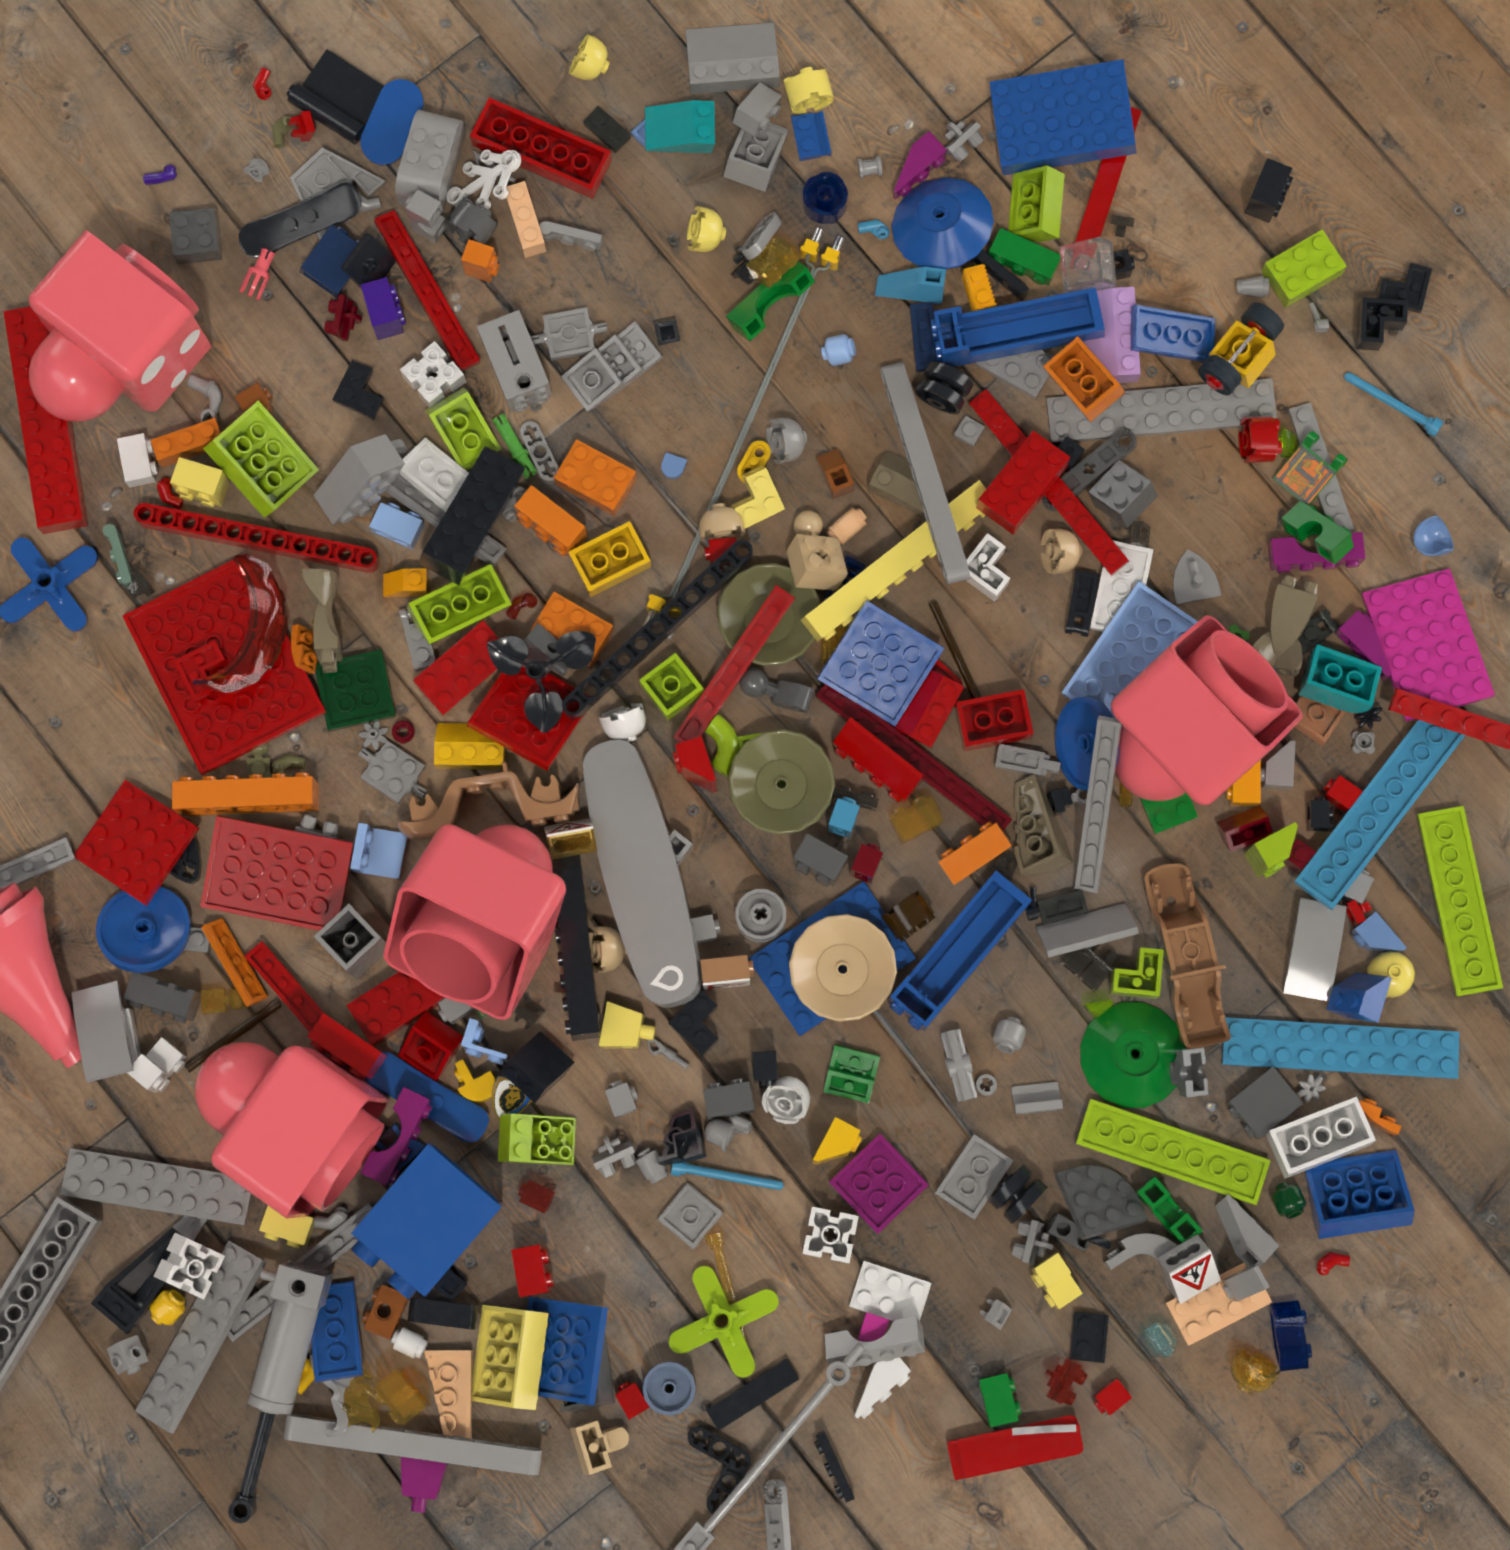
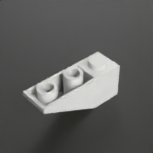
M900 1357L894 1358L892 1361L876 1362L873 1365L854 1415L857 1419L860 1416L865 1419L874 1411L872 1405L878 1400L883 1403L892 1395L890 1389L896 1384L901 1387L910 1379L908 1374L911 1370Z

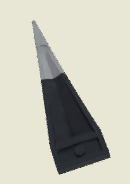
M184 1216L143 1254L107 1283L91 1304L124 1333L129 1334L140 1319L146 1315L151 1303L166 1284V1282L154 1277V1274L161 1260L167 1261L171 1253L166 1249L174 1233L194 1241L207 1220Z

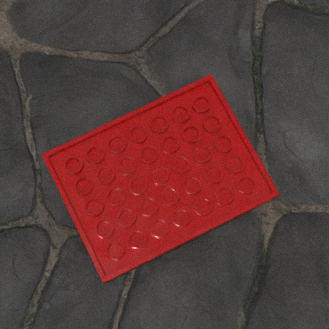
M246 554L239 556L241 558L248 559ZM237 558L122 615L202 776L326 713L306 671L295 665L291 642L285 630L283 639L279 642L282 624L251 563L240 559L251 576L257 595L258 621L257 628L253 629L255 620L253 590L247 573ZM256 631L254 636L256 640L253 639L252 645L241 663L227 676L212 682L214 689L218 691L194 702L174 660L216 640L227 662L206 672L210 681H213L228 672L239 661L249 644L252 632ZM259 638H260V639H264V640H268V641H271V642H275V643H278V642H279V644H278L279 651H278V653H277L276 658L274 659L273 663H272L271 666L268 668V670H267L258 680H256L254 683H252V684H250L249 686H247V687H245V688H242V689H240V690H236V691H232V692H225V691H231V690H234V689H238V688H240V687H242V686H244V685L250 683L252 680H254L258 675H260V674L262 673V671L267 667V665H268L269 662L271 661V659H272V657H273V655H274V653H275V651H276L277 645H273V644H270V643L258 641Z

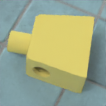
M607 1002L599 1046L605 1049H637L640 1046L641 1039L654 1041L656 1027L643 1025L645 1019L643 1014Z

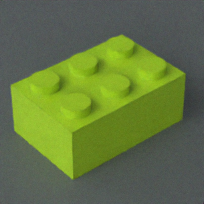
M1322 229L1267 261L1261 272L1265 278H1269L1270 286L1283 306L1287 308L1343 275L1347 266Z

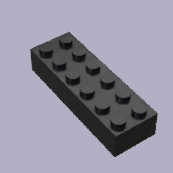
M485 446L422 551L418 564L460 585L512 496L513 491L519 484L525 467Z

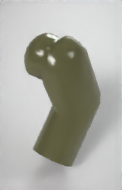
M284 116L273 125L274 148H283L285 146L284 135L292 128V126H288V122L292 117Z
M285 754L274 760L272 771L274 774H284L285 769L290 766L304 769L307 759Z

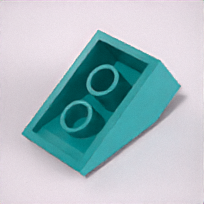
M691 100L645 107V151L712 153L715 146L714 101Z

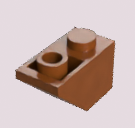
M838 449L816 457L832 499L854 491L853 479Z

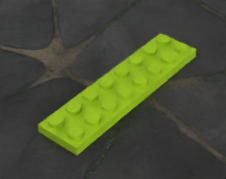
M1464 806L1417 814L1455 997L1502 989V979Z
M1093 1099L1089 1100L1075 1143L1076 1145L1226 1196L1229 1194L1234 1199L1255 1206L1258 1203L1271 1161Z

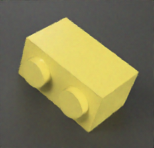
M267 1206L259 1231L265 1232V1238L278 1241L280 1237L287 1240L286 1245L300 1249L301 1245H308L314 1228L315 1218L306 1216L286 1219Z

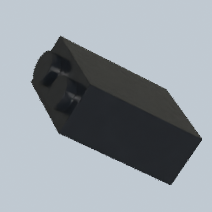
M540 1031L509 1058L500 1072L530 1100L536 1103L567 1074L575 1062Z

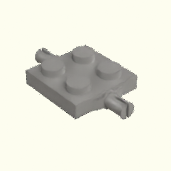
M586 307L543 315L544 334L530 337L533 345L546 343L551 361L590 353L595 348L593 342L594 334L608 331L606 322L592 324Z
M386 741L381 750L375 755L364 747L359 752L358 756L369 762L368 768L360 777L361 780L398 805L411 791L422 798L428 793V790L417 784L419 776L425 769V765L389 741Z

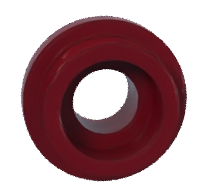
M405 720L398 721L392 727V736L396 742L405 744L414 738L415 729L410 722ZM401 729L408 730L406 736H400L399 732Z

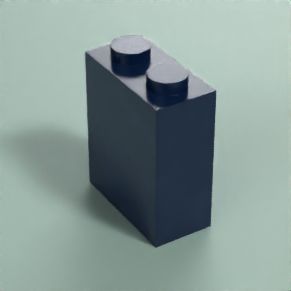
M331 224L300 267V273L337 299L351 280L340 268L360 240H352L348 237V232L340 226L334 227Z

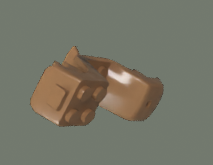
M502 761L504 772L453 781L448 787L440 807L429 794H426V803L423 806H420L418 799H415L414 796L411 797L409 807L412 822L401 821L396 822L401 833L411 840L432 839L441 826L446 824L455 825L465 792L470 795L483 793V789L487 788L492 789V791L506 790V785L510 786L525 821L533 825V827L547 825L546 821L554 820L556 823L569 822V817H574L575 812L580 811L578 800L580 785L577 783L568 796L562 799L560 783L554 775L550 776L551 783L549 786H543L542 780L536 777L530 797L521 780L513 772H510L509 763Z
M1178 863L1155 867L1145 875V893L1152 921L1162 935L1171 972L1170 980H1173L1171 1004L1180 1040L1187 1049L1229 1041L1231 1034L1225 1020L1220 993V970L1225 969L1226 966H1219L1208 919L1196 898L1190 870L1187 866ZM1167 898H1174L1175 904L1169 906L1166 902Z

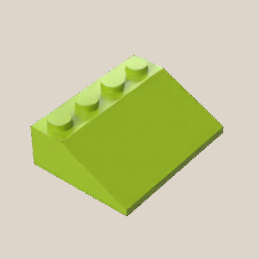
M259 400L203 448L264 518L275 511L319 470Z

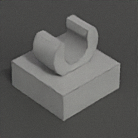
M987 1299L986 1302L992 1307L988 1313L981 1310L980 1314L985 1317V1321L1001 1330L1013 1309L997 1299L995 1302Z

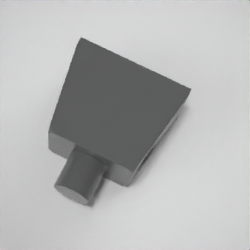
M538 623L525 639L529 654L524 661L528 663L532 660L550 661L561 656L556 650L558 640ZM562 660L547 666V674L552 669L563 677L569 667Z

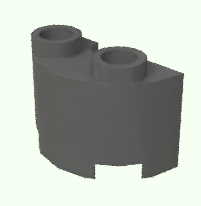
M1196 1048L1176 1052L1175 1061L1170 1063L1169 1074L1172 1085H1177L1179 1091H1181L1179 1095L1183 1097L1209 1095L1208 1080L1202 1074V1067L1206 1064L1205 1049Z

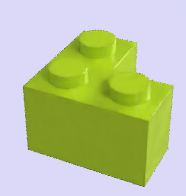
M1140 947L1137 950L1136 970L1115 968L1112 971L1110 994L1150 999L1159 998L1164 950Z

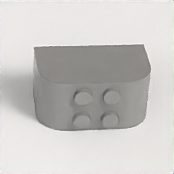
M417 110L411 124L396 178L395 192L399 205L405 206L408 197L411 194L414 195L418 189L441 202L443 211L440 215L443 216L447 202L446 196L451 189L467 134L463 120Z

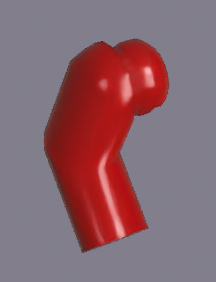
M263 67L260 68L255 78L253 89L258 98L267 100L272 94L271 89H269L266 83L271 72Z
M162 478L156 486L160 500L180 509L184 499L172 494V485L169 478Z

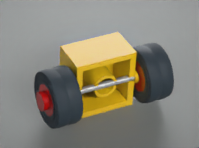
M1258 302L1252 303L1243 313L1241 322L1235 321L1199 368L1198 373L1202 380L1213 390L1226 396L1232 394L1239 384L1249 389L1276 355L1273 341L1284 329L1282 319L1266 305Z

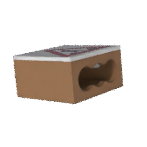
M747 955L700 960L704 990L749 986L750 977H754L753 960L748 961Z

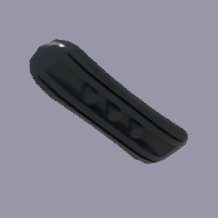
M348 182L340 183L297 205L248 223L242 227L238 234L240 247L247 256L258 258L262 248L268 250L266 254L268 255L270 251L274 253L299 240L328 229L331 224L335 226L355 217L360 211L361 202L359 194L353 184Z

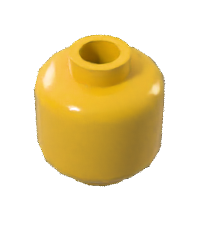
M163 1290L150 1305L152 1320L158 1325H173L185 1311L184 1297L176 1290Z

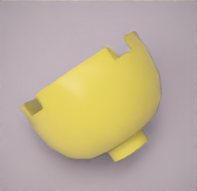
M587 34L579 45L578 49L580 50L577 56H574L569 70L570 75L581 80H592L597 78L600 73L605 74L610 63L607 61L608 52L604 43L597 37Z
M697 206L694 209L697 210L696 215H691L688 225L687 240L691 239L692 245L688 246V249L693 252L706 253L714 250L720 241L725 239L726 228L723 227V221L718 213L712 209Z
M1387 951L1378 954L1371 960L1367 967V974L1391 977L1386 998L1402 996L1410 990L1414 982L1415 970L1407 956L1399 952Z

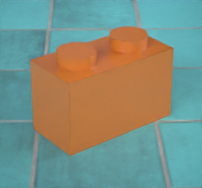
M468 239L461 258L465 275L491 283L492 277L497 276L500 268L494 247Z

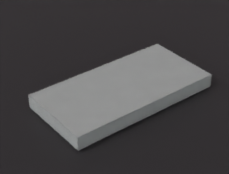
M1126 903L1036 926L1037 934L1049 958L1139 934L1138 927Z

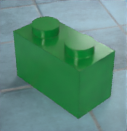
M1003 1373L978 1379L989 1427L1019 1421L1018 1415H1021L1019 1401H1014L1012 1392L1016 1391L1013 1377L1008 1378V1374Z

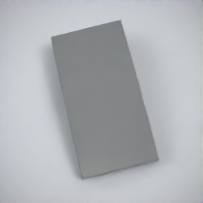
M634 321L619 335H614L598 349L594 348L561 377L586 411L590 412L628 386L664 357L638 322Z
M1300 897L1291 937V948L1283 993L1329 1001L1340 953L1346 905L1337 904L1331 911L1315 899Z
M118 981L71 992L77 1037L87 1083L134 1071L130 1034L126 1026L125 1009L122 1005Z

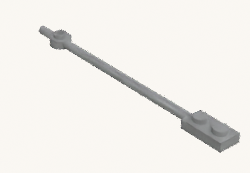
M858 1342L843 1361H834L828 1366L826 1371L827 1380L708 1521L704 1525L697 1521L674 1550H705L716 1538L711 1532L830 1390L835 1385L841 1386L848 1382L851 1377V1365L866 1349L862 1344ZM835 1369H842L843 1376H836Z

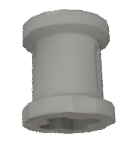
M880 156L869 160L857 159L860 179L868 175H883Z

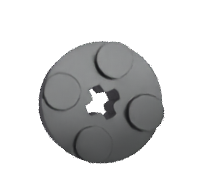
M467 197L462 198L444 223L452 234L456 231L460 236L459 240L464 244H467L468 239L486 244L498 226V223L490 218L492 213L483 206L478 208Z

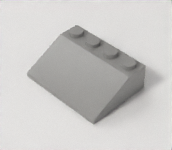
M774 23L686 30L691 94L751 90L759 82L769 88L779 87L780 77Z

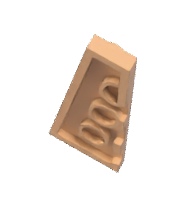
M424 1350L430 1379L434 1388L435 1401L440 1414L439 1418L443 1435L472 1439L473 1350Z

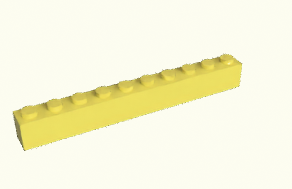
M980 480L949 503L957 532L962 528L964 531H967L976 524L973 519L978 515L982 518L986 516L976 509L978 499L986 490ZM927 521L801 619L817 642L822 638L827 641L837 633L835 628L840 624L843 627L849 624L854 619L852 614L861 608L865 600L870 601L875 596L879 600L889 592L887 589L889 585L894 583L897 586L907 578L905 573L911 569L915 572L924 564L922 559L927 555L931 559L937 554Z

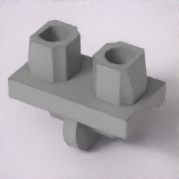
M962 121L957 125L952 122L948 123L946 127L949 132L945 135V138L948 141L953 137L955 139L945 147L947 150L946 155L950 154L956 161H962L969 154L962 145L966 140L973 148L977 147L984 140L978 131L981 126L975 122L961 132V129L965 127Z
M305 814L301 824L295 828V831L340 839V836L337 835L338 823L326 820L323 831L315 829L318 817L311 814Z
M607 1135L603 1137L605 1144L597 1147L600 1154L591 1157L596 1170L599 1169L604 1178L616 1173L612 1163L619 1159L624 1168H629L636 1164L633 1154L635 1150L631 1141L629 1140L621 1144L619 1138L610 1141Z
M1035 1220L1020 1222L1018 1234L1027 1236L1026 1246L1015 1243L1012 1255L1021 1259L1024 1263L1035 1265L1037 1256L1044 1258L1046 1249L1053 1250L1054 1245L1048 1244L1049 1234L1043 1233L1044 1224Z

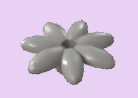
M379 721L374 723L373 728L368 723L364 724L367 732L359 733V737L367 738L363 743V747H367L372 743L374 749L378 750L379 742L386 743L387 741L382 735L388 732V728L379 729Z
M1309 1074L1307 1082H1299V1085L1304 1089L1300 1090L1297 1095H1305V1103H1308L1312 1097L1319 1100L1318 1092L1326 1089L1325 1086L1320 1085L1323 1078L1319 1076L1314 1080L1313 1075Z

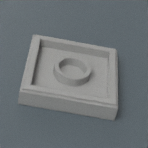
M687 1183L657 1220L694 1250L724 1213Z

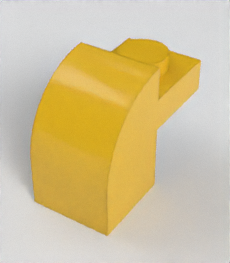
M463 1059L455 1063L457 1069L454 1073L460 1083H465L464 1086L457 1089L460 1094L466 1099L477 1103L492 1100V1091L496 1082L493 1072L489 1071L474 1079Z

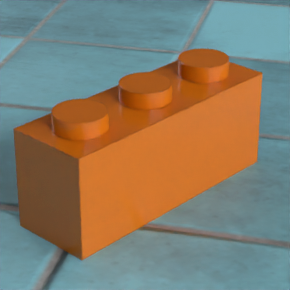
M216 418L151 439L150 441L156 459L163 468L177 463L179 457L190 459L206 453L203 448L219 435L222 430Z
M991 821L979 828L981 832L974 838L972 835H969L960 841L962 845L955 851L953 848H950L941 854L943 859L938 863L953 885L1013 846L998 822L992 824Z

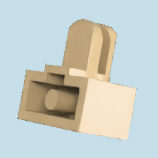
M591 1420L570 1427L583 1474L586 1475L611 1468L612 1465L608 1454L625 1448L629 1441V1435L624 1428L614 1426L601 1431L598 1420Z

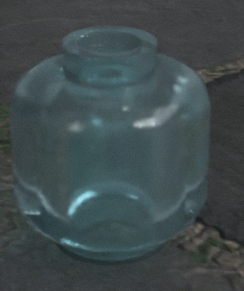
M1156 1322L1144 1330L1143 1333L1145 1335L1142 1342L1153 1357L1163 1356L1166 1359L1176 1352L1174 1347L1178 1343V1338L1168 1324Z

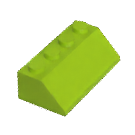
M489 564L464 576L460 585L452 582L408 603L407 610L418 631L430 645L512 604L492 565Z

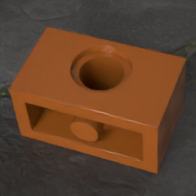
M382 1284L380 1288L376 1287L371 1299L374 1301L371 1310L366 1311L362 1323L365 1324L364 1330L392 1340L409 1299L395 1288ZM383 1304H387L391 1308V1314L387 1318H383L379 1314V1309Z

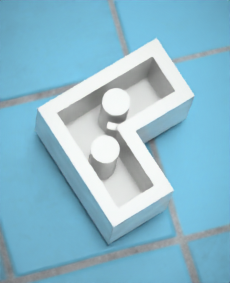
M987 533L966 560L970 572V579L966 581L995 602L1008 586L1010 577L994 566L1004 554L1006 546Z
M161 1037L147 1055L141 1054L133 1063L134 1071L127 1073L147 1090L154 1093L162 1092L169 1085L170 1080L168 1079L174 1072L177 1074L184 1067V1060L187 1056Z

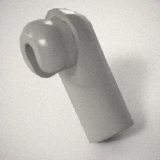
M342 1206L337 1207L335 1212L329 1217L316 1215L314 1227L336 1230L346 1222L348 1218L347 1209Z

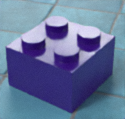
M386 277L361 284L371 324L377 339L381 340L404 333L402 326L406 325L394 283L389 285Z

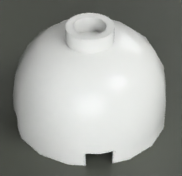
M632 703V708L620 706L601 714L602 716L598 718L604 733L615 740L623 739L627 742L636 740V735L642 732L646 724L643 703Z
M792 1076L779 1077L778 1080L773 1081V1085L765 1089L762 1096V1105L765 1112L768 1113L769 1111L774 1115V1120L784 1124L797 1123L799 1119L804 1118L809 1109L810 1094L808 1088L801 1080Z

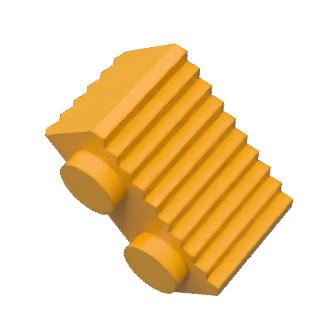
M984 264L963 269L962 280L972 312L996 307L994 295L992 294L993 291L991 290L992 286H990L988 274L986 273L987 270L985 269L986 265Z

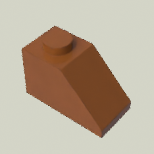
M258 382L234 396L243 412L259 400L270 414L272 413L273 407L269 400L273 398L266 387L261 389Z

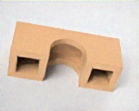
M525 181L507 186L509 194L506 199L525 258L546 252L545 242Z

